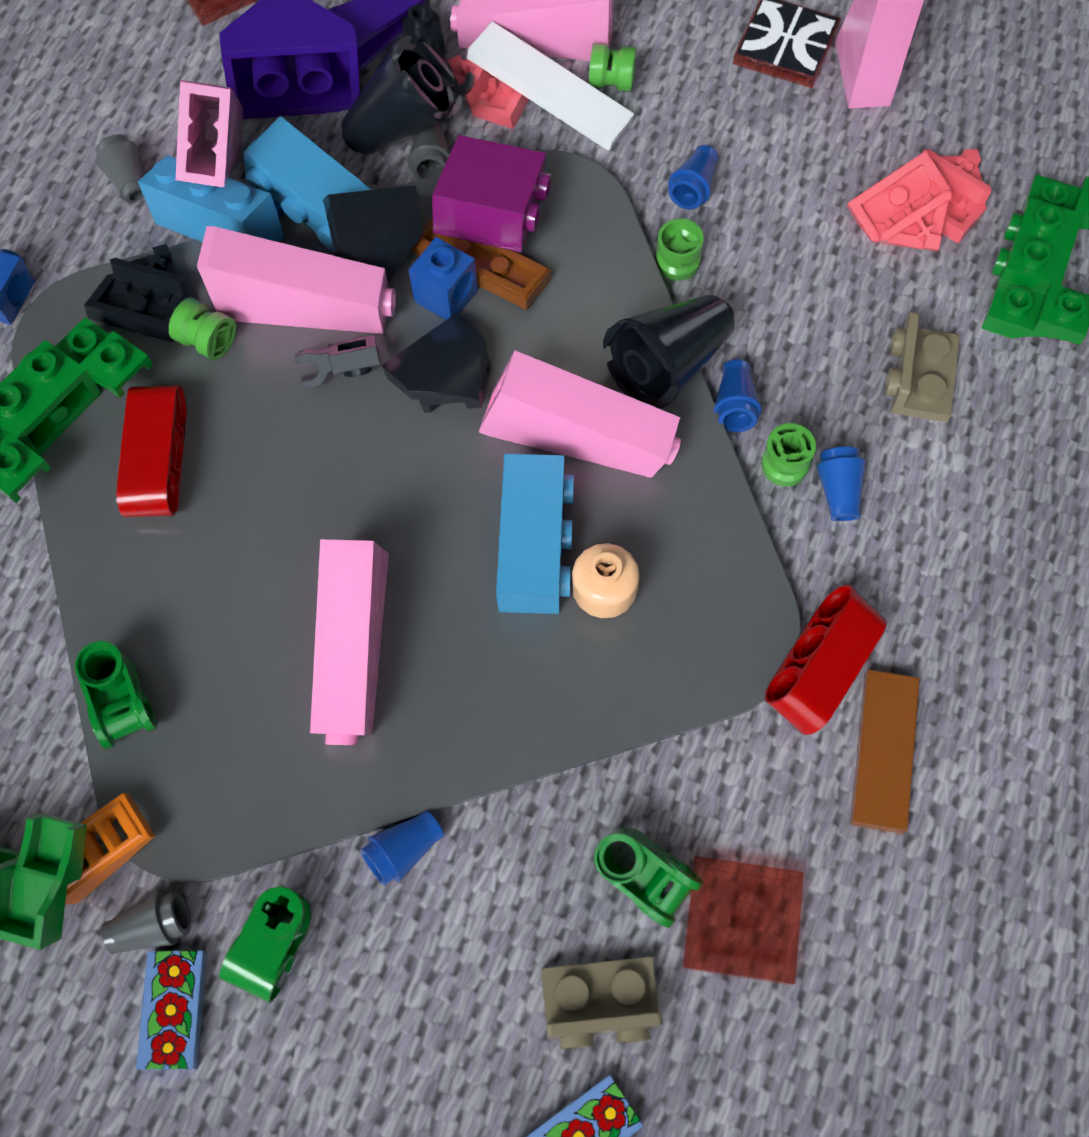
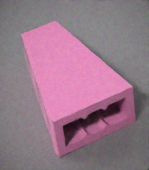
M460 0L459 5H453L451 31L458 33L459 48L468 49L493 21L547 57L590 61L593 43L607 44L610 48L614 0Z
M853 0L835 41L848 109L891 106L924 0Z
M186 80L180 81L176 160L177 181L225 187L240 154L243 106L232 88Z
M206 227L197 268L216 312L219 311L229 316L235 322L384 334L386 317H393L396 306L395 288H389L385 268L219 227Z
M514 350L491 394L478 431L490 437L650 478L664 464H672L681 443V438L675 436L680 417Z
M320 539L310 733L326 734L325 744L358 745V735L373 734L389 553L374 541Z

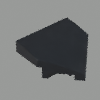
M416 185L329 194L323 199L333 247L337 249L334 256L385 268L387 282L389 283L423 234Z
M167 244L152 247L154 255L148 254L147 257L132 261L122 260L117 257L109 259L113 274L105 276L84 304L87 318L173 342L169 335L171 316L177 306L183 300L190 297L185 279L177 270Z
M454 314L381 366L387 379L412 400L419 399L424 412L427 413L433 412L442 404L465 402L467 409L482 408L484 400L482 386L485 373L491 369V362L486 352L487 345L484 337L463 318Z

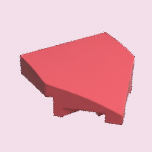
M460 55L447 60L458 85L465 81L467 73L474 75V86L464 96L473 116L514 129L529 99L468 59L462 60Z
M964 149L960 156H939L931 150H923V152L927 151L952 192L941 233L959 244L984 215L987 209L985 203L991 193L990 185L983 182L978 168L981 161L978 149Z
M925 151L848 202L846 207L871 242L938 251L945 215L952 192L929 154Z

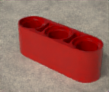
M180 385L130 387L127 392L116 490L118 509L123 517L175 516L178 511L187 418L185 393Z
M846 584L833 590L822 601L769 683L764 697L766 702L801 734L811 735L819 731L831 719L882 637L887 625L886 619L851 585Z

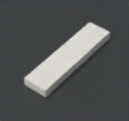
M493 21L468 48V60L608 151H610L633 120V112Z

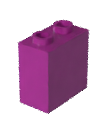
M458 135L432 194L433 233L522 252L529 231L535 232L537 229L541 210L540 201H547L551 188L552 174L545 173L546 153Z

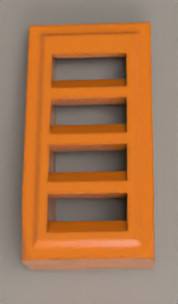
M122 793L81 822V824L87 825L84 856L90 866L86 868L83 863L81 879L67 885L65 905L80 902L156 837L129 793ZM115 819H118L128 836V839L124 842L112 825ZM98 834L109 850L107 854L104 853L95 838Z

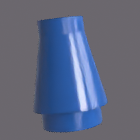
M707 145L698 146L693 154L670 176L668 181L669 196L677 206L691 210L704 204L709 199L715 167L719 161V156L712 147Z
M739 359L730 360L723 365L722 379L714 407V412L718 413V422L723 423L725 430L730 432L750 430L756 425L757 419L762 412L751 377V367L749 363Z
M835 447L824 450L820 453L821 462L816 465L830 509L831 521L860 519V503L866 461L860 458V450L855 447Z
M426 810L417 817L368 837L369 844L360 849V852L370 871L385 886L392 880L400 882L427 851L444 837V833L433 815Z

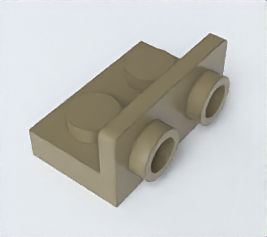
M909 312L903 328L895 327L890 344L889 354L898 356L896 368L890 367L884 390L885 396L892 397L890 413L948 423L952 413L960 335L918 328L919 313Z
M652 957L541 968L548 1040L559 1039L560 1050L595 1046L593 1035L616 1033L618 1044L652 1040L650 1029L660 1028L663 1025L662 1014L659 1013Z

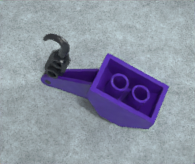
M259 0L219 33L226 86L233 89L242 104L243 119L346 111L351 108L360 94L359 72L402 34L403 36H411L412 38L409 43L415 46L423 41L445 62L446 48L440 18L430 8V0H352L329 9L312 0ZM467 73L462 84L450 85L454 98L459 94L463 97L471 91L474 86V75Z

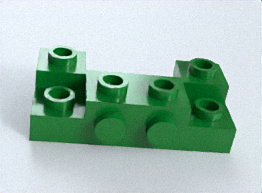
M1035 175L1028 189L1021 213L1013 212L1003 235V239L1011 242L1008 249L1000 248L992 267L991 274L998 276V280L981 329L1011 339L1019 337H1046L1081 345L1089 329V295L1063 287L1061 284L1079 229L1089 230L1088 176L1085 177L1079 188L1044 176Z
M86 317L56 346L45 339L32 352L26 354L19 365L0 382V492L14 503H17L21 499L17 493L40 470L47 473L51 469L46 460L40 455L101 394L95 383L121 398L125 394L122 387L142 367L149 370L153 366L149 356L116 332L112 331L109 334Z
M39 813L26 818L20 852L0 847V939L38 950L62 939L67 885L80 880L82 877L87 825Z

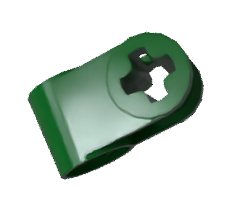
M96 641L83 647L76 657L75 673L87 704V713L91 727L100 745L107 750L115 746V740L144 728L148 732L157 729L158 725L153 708L142 688L133 662L110 642ZM115 661L116 667L111 676L98 680L97 675L101 667L108 662Z
M623 827L613 831L599 842L595 850L594 862L601 876L629 897L649 918L667 928H671L675 923L674 913L691 890H699L704 884L701 877L679 858L667 853L635 828ZM623 841L634 849L636 854L634 867L622 868L614 862L611 855V847L614 842ZM670 881H672L674 883V886L671 888V890L668 892L665 898H662L661 893L664 891V889L667 887Z
M284 887L270 888L261 893L255 901L254 907L240 935L235 939L226 954L220 969L219 978L268 1003L273 1002L281 990L277 987V984L284 971L290 972L294 956L309 928L312 916L311 907L307 900L291 889ZM276 905L284 908L287 906V909L294 913L290 924L285 922L278 924V920L271 916Z

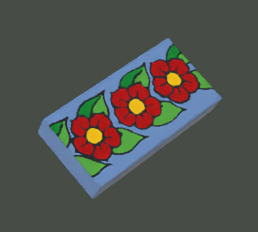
M147 952L136 1070L198 1069L207 960L206 952Z
M609 1075L526 1137H630L641 1129L643 1125Z

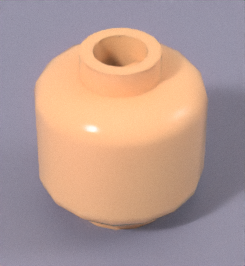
M610 543L595 544L584 550L576 559L572 571L573 597L579 607L589 615L602 619L613 618L626 612L635 602L640 579L638 564L631 553L618 545Z

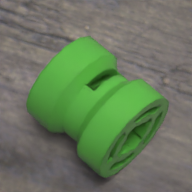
M593 43L589 84L597 89L611 85L615 86L618 91L632 92L636 47L623 46L620 50H612L607 44Z
M677 218L668 221L659 230L656 264L660 273L670 280L682 281L689 279L700 268L704 234L695 222Z
M192 297L186 298L177 306L169 323L171 339L185 346L194 345L199 354L213 361L225 355L232 345L236 334L234 319L219 311L211 313L208 305Z
M784 423L777 426L769 434L761 460L762 471L766 478L780 486H793L800 483L807 476L816 451V440L812 433L804 426L795 423Z

